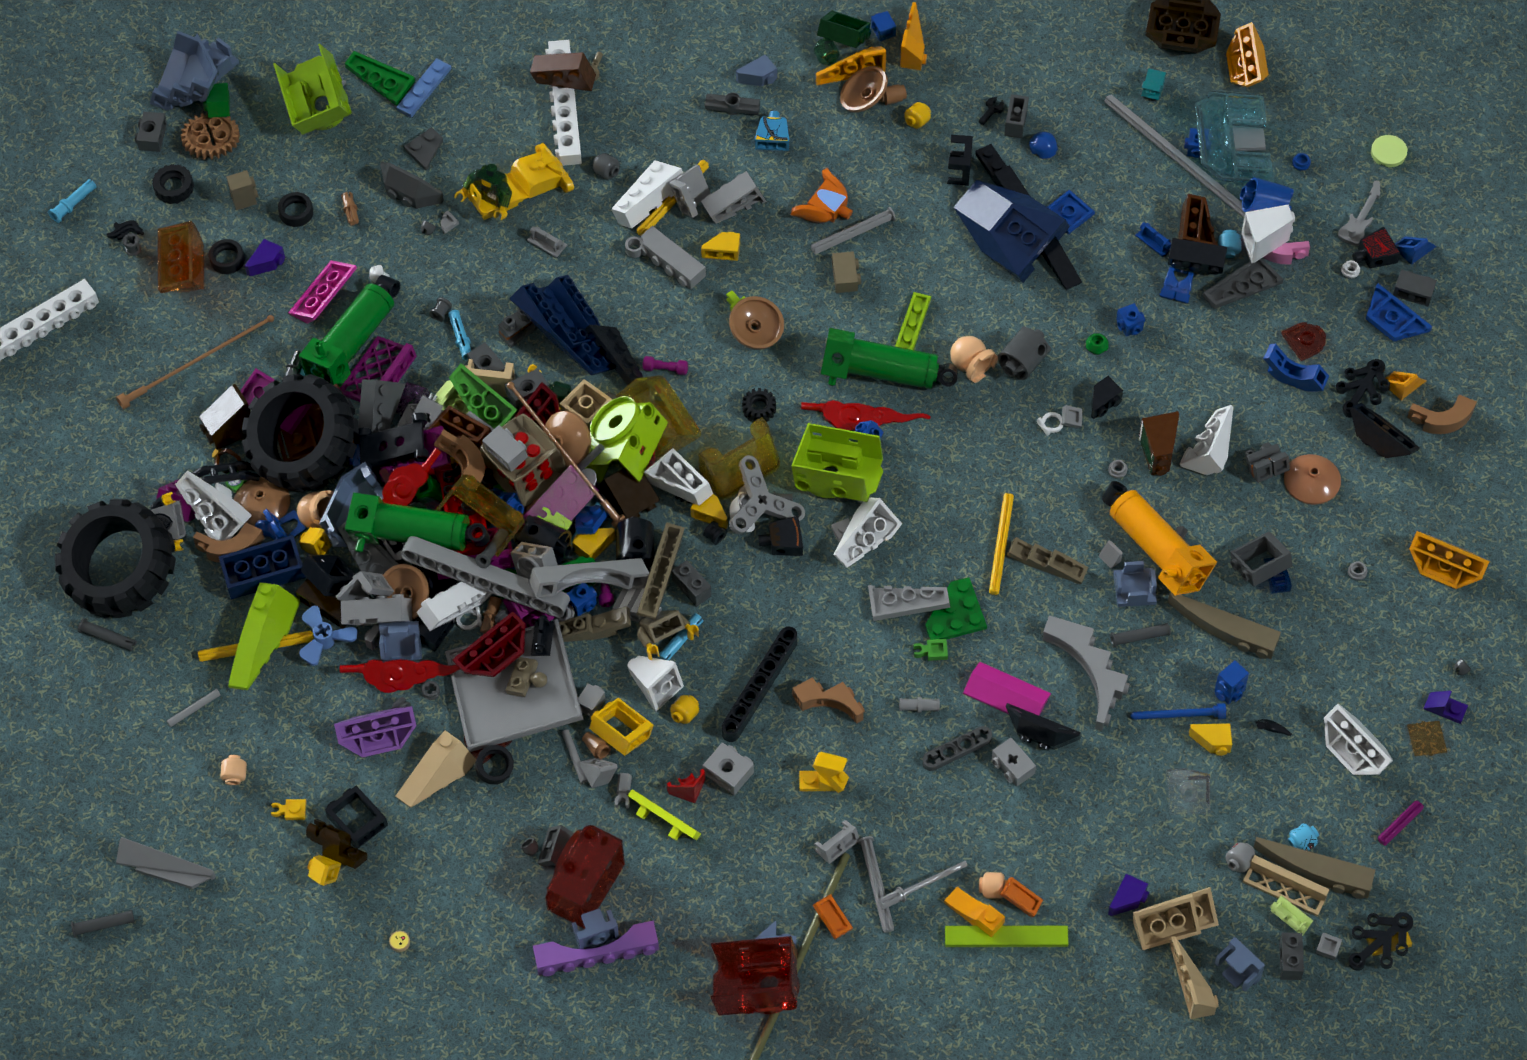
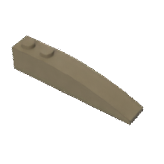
M666 522L636 615L656 619L682 542L685 527Z
M1170 591L1168 603L1198 627L1223 641L1237 646L1243 652L1250 651L1259 658L1272 659L1280 639V631L1182 595L1175 596Z
M1256 837L1254 849L1283 868L1317 884L1331 888L1336 893H1350L1357 899L1369 897L1376 869Z

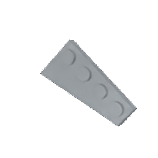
M868 585L874 621L950 608L947 587H921V589H913L911 586H904L903 588H893L892 586L875 588L873 585Z

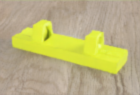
M632 789L628 794L630 798L641 805L636 813L637 816L645 819L652 811L673 825L668 834L672 839L678 840L682 833L695 840L700 837V832Z

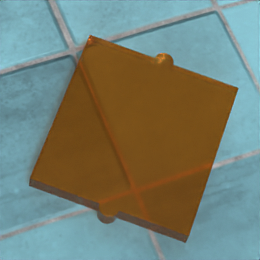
M1422 721L1421 723L1407 725L1414 756H1433V754L1447 753L1440 721Z

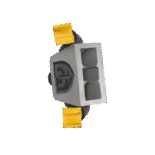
M169 492L160 496L151 505L150 509L166 525L167 531L172 534L175 551H182L183 548H181L180 543L183 542V539L180 538L187 535L180 500L173 501L171 498L173 492Z

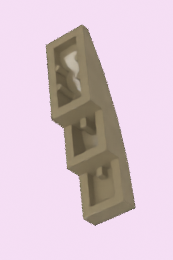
M1017 537L1013 539L1007 556L1025 565L1078 584L1082 583L1089 568L1057 550L1051 552L1036 543L1032 546Z

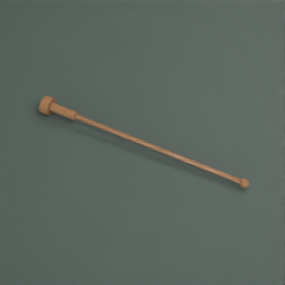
M269 315L267 319L263 320L262 322L247 329L246 331L231 338L230 340L222 343L221 345L206 352L205 354L197 357L196 359L181 366L180 368L172 371L171 373L156 380L155 382L147 385L146 387L142 386L126 396L123 393L116 396L117 402L123 410L130 406V401L147 393L148 389L161 383L169 377L177 374L185 368L193 365L194 363L202 360L210 354L218 351L219 349L227 346L228 344L243 337L244 335L259 328L260 326L268 322H273L274 316Z
M508 382L507 388L511 389L515 393V395L527 408L530 414L534 417V419L538 422V424L542 427V429L546 432V434L550 437V439L554 442V444L558 447V449L562 452V454L566 457V459L570 462V464L574 467V469L590 487L593 493L601 501V506L613 519L611 524L616 529V525L620 521L626 519V517L623 514L619 516L618 513L614 510V508L610 505V503L606 499L604 500L602 498V496L598 493V491L594 488V486L578 468L575 462L571 459V457L567 454V452L563 449V447L559 444V442L555 439V437L551 434V432L547 429V427L543 424V422L539 419V417L523 399L520 393L516 390V388L514 387V383Z

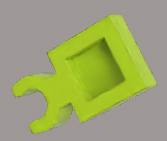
M546 507L542 509L547 512V516L545 518L537 516L566 530L573 523L559 512H556L553 516L550 509Z

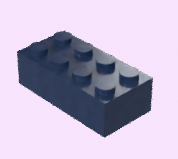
M293 535L218 556L231 600L256 593L260 582L280 586L306 578L300 571L303 565Z

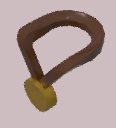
M215 448L212 453V457L215 458V465H220V455L225 453L236 457L238 461L242 460L237 453L228 448L223 450L222 448L218 450Z

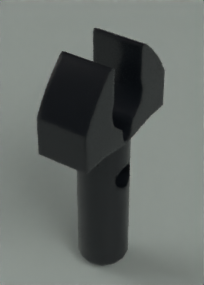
M997 97L989 98L986 101L988 110L979 119L981 125H984L994 113L998 112L1001 114L1004 109L1003 100L994 107L993 104L997 101Z

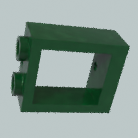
M832 10L820 19L817 36L857 48L870 38L871 23Z

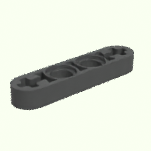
M981 726L925 753L922 761L923 767L928 771L937 770L988 745L992 740V731L986 726ZM980 733L987 734V738H979ZM963 741H969L971 747L964 749L960 744ZM946 749H951L954 755L946 757L943 752ZM928 758H931L932 760L936 759L935 764L932 765L931 762L927 763Z

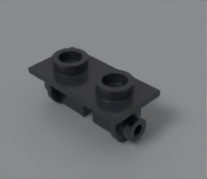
M540 615L537 621H535L531 656H550L555 621H549L546 615Z

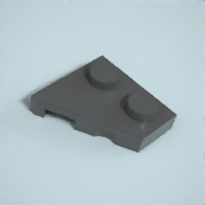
M431 127L406 144L404 150L419 165L428 170L430 162L443 143V137Z

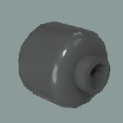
M602 153L595 157L593 170L597 175L607 180L618 175L620 167L618 159L607 153Z

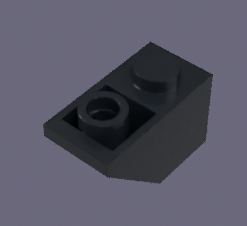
M1109 376L1094 385L1091 412L1093 419L1098 416H1104L1109 408L1112 406L1116 407L1122 402L1123 390Z

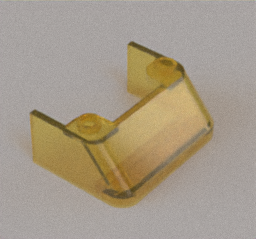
M663 376L636 378L616 395V398L630 397L636 403L651 402L668 421L658 443L659 451L654 454L656 458L663 457L672 448L678 451L701 436L699 427Z
M464 474L451 488L436 510L440 511L454 494L498 529L503 528L507 530L509 537L495 554L498 557L524 524V517L521 512L512 508L477 481L474 476Z

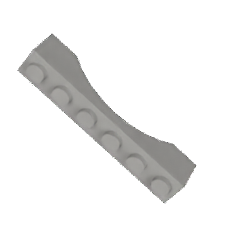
M642 558L533 567L529 583L536 598L556 596L567 587L591 582L612 584L627 590L645 588L649 572Z

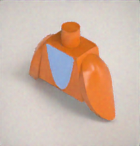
M828 168L822 170L823 184L808 201L807 205L793 207L790 214L791 216L803 218L811 222L825 223L828 221L834 222L839 215L848 220L853 210L846 207L848 194L845 186Z

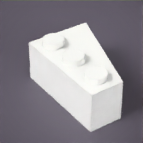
M674 448L644 471L651 485L698 506L713 495L709 482Z

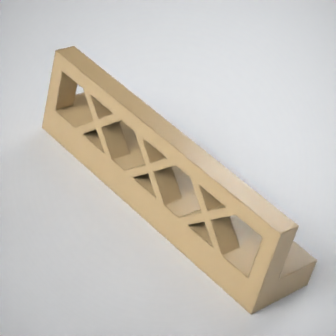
M1254 855L1251 866L1243 880V883L1278 899L1282 895L1297 908L1317 917L1329 893L1328 888ZM1254 871L1261 874L1263 881L1256 883L1249 878ZM1276 881L1280 883L1282 889L1273 891L1268 883ZM1294 889L1299 892L1301 898L1293 900L1289 898L1287 891ZM1313 898L1320 902L1315 910L1308 907L1305 900Z

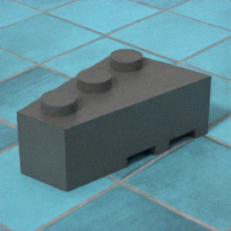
M362 379L358 429L363 427L370 428L372 434L390 429L406 383Z

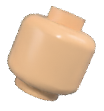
M229 755L228 758L222 760L220 778L225 781V784L240 785L246 779V761L240 759L239 755Z
M986 872L979 879V893H982L988 899L1003 898L1000 893L1007 882L1004 874L1001 872Z

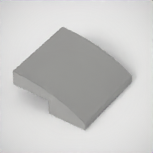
M1261 119L1225 120L1229 152L1266 150Z

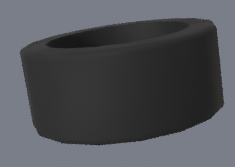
M291 192L284 195L278 203L279 217L287 226L300 227L307 224L313 216V206L310 198L300 192ZM302 203L306 206V211L298 216H290L285 213L286 207L290 204Z
M232 239L217 241L212 245L208 254L211 267L220 274L228 275L237 272L244 265L245 261L242 246ZM224 250H233L238 255L230 263L225 264L216 261L218 253Z
M500 745L485 747L479 753L475 762V770L478 777L483 782L494 785L505 782L510 777L514 768L512 754ZM492 753L501 755L506 762L505 771L498 776L487 774L483 768V761L486 756Z

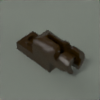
M314 819V824L309 823L307 826L306 836L311 841L322 845V856L354 869L367 860L366 852L351 846V836L349 833L337 829L331 824L326 825L325 822Z

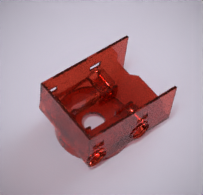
M593 825L577 830L566 843L556 864L554 877L547 887L545 897L547 910L572 923L576 922L578 926L585 929L581 915L600 907L625 866L623 840ZM611 861L612 863H611L610 867H609L608 870H607L606 867L608 866L609 862ZM591 894L592 896H591L590 900H589L588 903H587L586 900L588 899L589 895Z
M791 936L711 943L718 961V971L713 975V995L711 1000L719 1016L752 1014L755 1012L775 1014L783 1010H794L797 1008L800 980L797 974V949ZM768 976L775 977L778 980L777 987L761 988L760 985L762 980Z

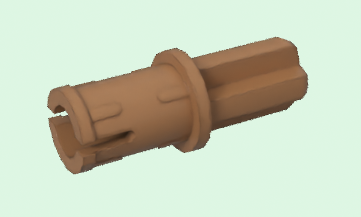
M345 192L341 195L344 204L343 211L346 213L348 223L354 226L359 223L358 208L354 203L353 194L349 192L348 196V192Z
M490 597L487 609L483 612L484 619L480 628V632L483 634L494 626V618L502 602L498 597Z

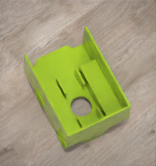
M320 43L318 46L322 56H317L298 64L295 70L287 73L276 63H273L291 124L302 135L313 130L331 129L337 126L344 117L352 114L348 104V96L343 88L334 56ZM320 97H327L329 105H326V109L323 111L316 110V100Z
M626 396L609 401L596 413L590 425V452L599 444H602L605 449L586 468H591L595 471L596 481L600 484L611 461L618 460L640 482L668 421L651 402L636 403L632 398ZM643 446L645 449L641 455L639 452Z
M808 423L791 465L795 487L801 491H809L822 498L838 497L868 502L869 496L876 492L884 472L881 467L883 455L880 436ZM849 439L857 440L858 442L849 441ZM832 466L835 467L838 471L833 472L823 469Z

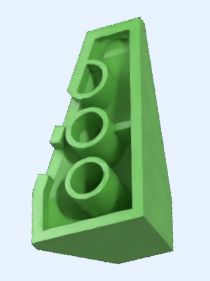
M460 363L450 375V381L468 410L494 429L498 425L504 426L519 412L463 364Z

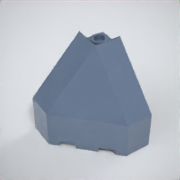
M180 31L177 32L172 53L158 88L155 87L152 92L150 104L164 110H170L174 106L179 105L182 107L190 105L194 101H206L215 84L218 70L198 33L195 37H192Z
M366 462L340 477L319 523L328 534L334 547H347L338 528L347 520L353 492L379 496L383 499V488ZM380 540V545L385 546L383 542Z

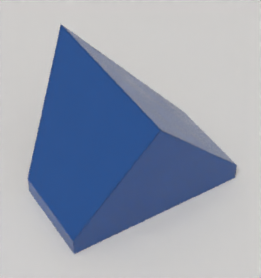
M1403 237L1395 243L1400 255L1411 265L1437 247L1428 242L1427 238Z

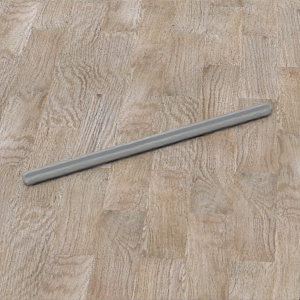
M1113 95L1106 97L1104 102L1245 218V212L1242 210V202Z

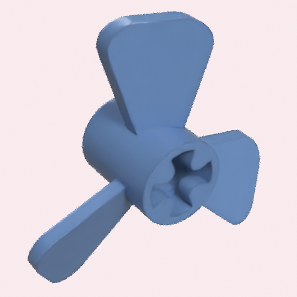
M312 606L302 615L303 623L313 630L314 639L299 651L302 660L312 666L319 663L322 649L331 648L335 640L354 642L357 639V629L355 627L333 631L330 624L322 622L318 606Z

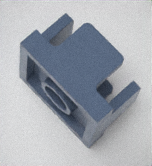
M217 38L216 42L213 41L210 45L207 39H203L202 43L218 70L216 83L239 63V60L232 55L230 46L220 38Z
M1144 561L1125 562L1122 570L1113 571L1117 607L1156 605L1157 583L1155 570L1144 568Z
M419 621L379 623L380 656L383 662L395 659L411 661L422 659Z
M600 909L582 914L581 919L585 926V929L582 931L578 930L576 922L572 923V930L579 949L598 948L619 939L618 925L613 918L611 910L606 911L608 922H605Z
M1234 937L1229 941L1228 946L1217 955L1215 964L1219 966L1226 960V963L1230 966L1222 973V976L1235 988L1243 983L1242 990L1245 992L1253 984L1256 985L1261 980L1265 964Z

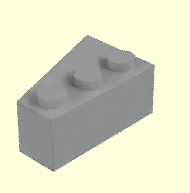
M746 171L743 174L737 175L729 183L722 185L714 193L707 195L701 202L715 224L737 215L736 211L743 208L749 210L752 208V204L759 201L761 203L767 201Z
M394 594L392 598L376 596V599L361 597L359 600L341 601V624L369 626L379 625V623L412 621V598H404V594Z

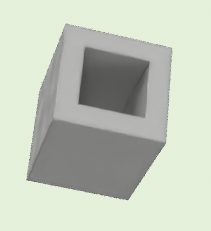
M589 683L578 697L582 713L590 717L595 711H599L606 700L604 690L597 685L592 686Z

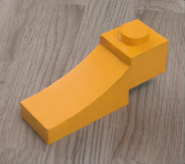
M958 886L944 900L947 906L971 925L978 926L990 937L1005 923V916L990 904L986 905L976 900Z

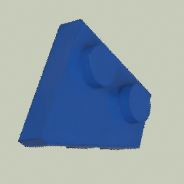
M600 505L585 506L576 516L577 533L595 534L609 514Z

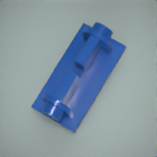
M1143 222L1140 226L1141 230L1135 236L1163 257L1170 251V239H1166L1152 228L1149 223Z

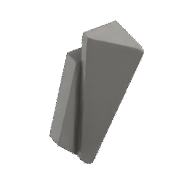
M123 837L120 839L116 864L136 867L137 873L190 889H194L199 884L210 879L213 880L216 877L214 871Z

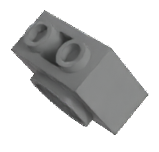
M521 542L511 552L517 575L528 579L531 577L533 567L557 566L552 547Z
M722 742L703 764V769L707 777L735 796L753 775L754 764L747 756H741L733 746H727ZM726 768L731 769L730 772H724L723 770Z

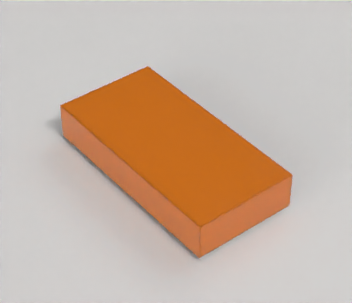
M1013 877L1008 878L1000 893L1002 897L1030 917H1035L1043 899Z
M831 894L813 905L835 940L853 929Z

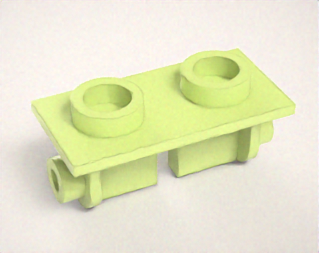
M1282 895L1277 902L1270 906L1272 913L1297 933H1302V936L1313 922L1310 917Z

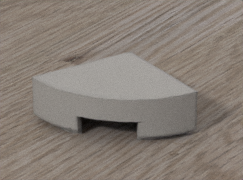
M448 210L443 214L441 220V229L444 234L459 225V221Z

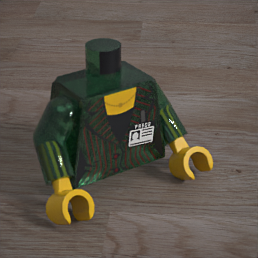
M495 164L483 165L481 169H475L469 173L462 185L463 188L455 193L454 198H457L460 193L463 196L461 200L463 202L468 196L467 190H470V184L473 183L480 192L482 200L500 207L499 210L494 212V218H498L499 213H501V220L505 219L508 216L505 209L506 207L508 208L512 196V190L507 183V176L498 171Z

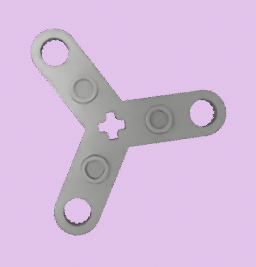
M747 455L740 460L738 466L743 476L742 479L749 500L729 521V527H731L730 529L733 530V533L735 532L738 535L745 533L763 513L780 519L794 517L792 509H795L799 514V521L805 517V510L802 505L768 492L759 463L755 457ZM745 462H750L753 469H748ZM760 498L764 500L762 504L758 502ZM736 520L742 522L744 526L742 529L736 525Z

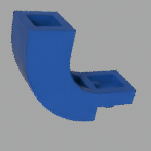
M1276 343L1269 345L1263 358L1270 366L1268 372L1275 379L1304 391H1323L1329 375L1320 364H1298L1290 360Z

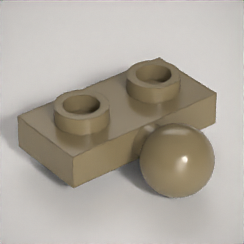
M523 657L518 658L505 689L507 694L525 697L531 682L538 688L544 687L547 684V676L544 673H535L538 666L537 660Z

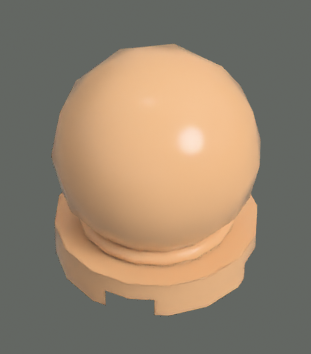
M974 336L958 338L950 350L952 363L960 371L966 372V377L974 383L983 379L986 376L984 373L990 367L994 369L998 361V356L992 349L986 350L983 342Z
M334 491L311 492L301 498L297 505V515L305 527L322 528L319 523Z

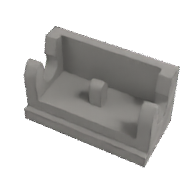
M846 820L842 822L844 825L843 829L823 845L818 841L814 843L816 846L815 851L829 864L855 845L860 839L856 827Z

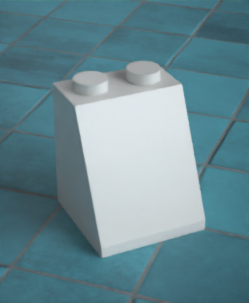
M1289 205L1245 212L1242 236L1251 263H1255L1289 241L1290 234L1293 232L1292 224L1295 222L1294 212L1290 210Z

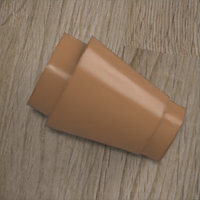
M591 732L585 733L582 737V741L595 758L603 759L609 754L611 749L609 744Z

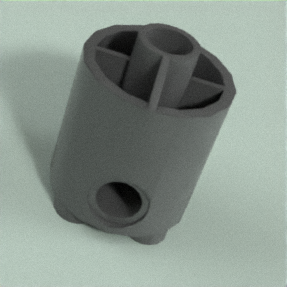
M1023 326L998 354V362L1008 376L1019 380L1027 379L1051 351V347L1044 339V333L1039 329L1034 331Z

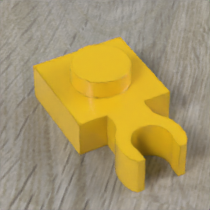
M286 799L285 805L280 803L271 804L272 808H279L277 812H271L273 817L285 815V820H305L306 799Z

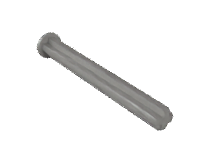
M888 207L882 213L812 244L811 250L814 254H818L890 220L895 221L894 211L891 207Z
M866 836L859 839L858 844L862 846L883 932L889 933L894 931L889 907L882 910L878 904L879 898L886 894L872 843L874 838Z

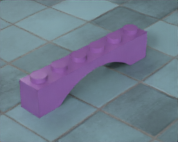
M654 921L634 924L619 939L598 948L573 949L555 942L534 945L533 950L538 975L551 976L557 971L571 972L580 966L590 968L599 962L609 964L618 958L632 959L642 953L644 955H651L659 950Z

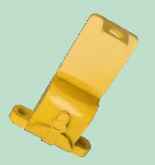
M544 143L535 146V154L516 160L511 166L510 173L496 176V180L494 177L487 181L497 187V192L494 194L498 198L499 207L496 201L492 202L490 197L481 198L482 186L478 187L477 184H470L467 190V197L484 220L493 217L494 212L500 209L505 195V190L503 189L506 186V195H509L506 211L518 206V203L524 199H530L557 187H561L565 193L574 190L573 181L563 168L562 163ZM492 186L489 189V192H492V190L496 191Z

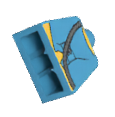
M770 111L769 117H761L755 136V149L789 151L787 119L780 117L778 111Z

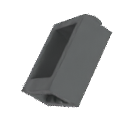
M1270 531L1230 552L1232 568L1238 571L1242 578L1253 587L1293 566L1291 552ZM1266 551L1275 558L1255 570H1252L1245 563Z

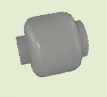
M1236 843L1226 853L1225 859L1228 867L1232 871L1245 872L1251 866L1255 850L1248 843Z

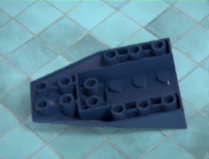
M976 180L953 207L981 251L1022 283L1035 270L1032 263L1051 240L1055 238L1059 241L1070 228L1066 219L1029 195L980 180Z
M569 275L556 277L546 287L537 288L534 283L523 285L509 298L552 343L591 376L616 368V365L605 357L607 353L602 346L598 347L594 342L596 338L593 334H588L585 330L588 325L600 326L593 310L589 307Z

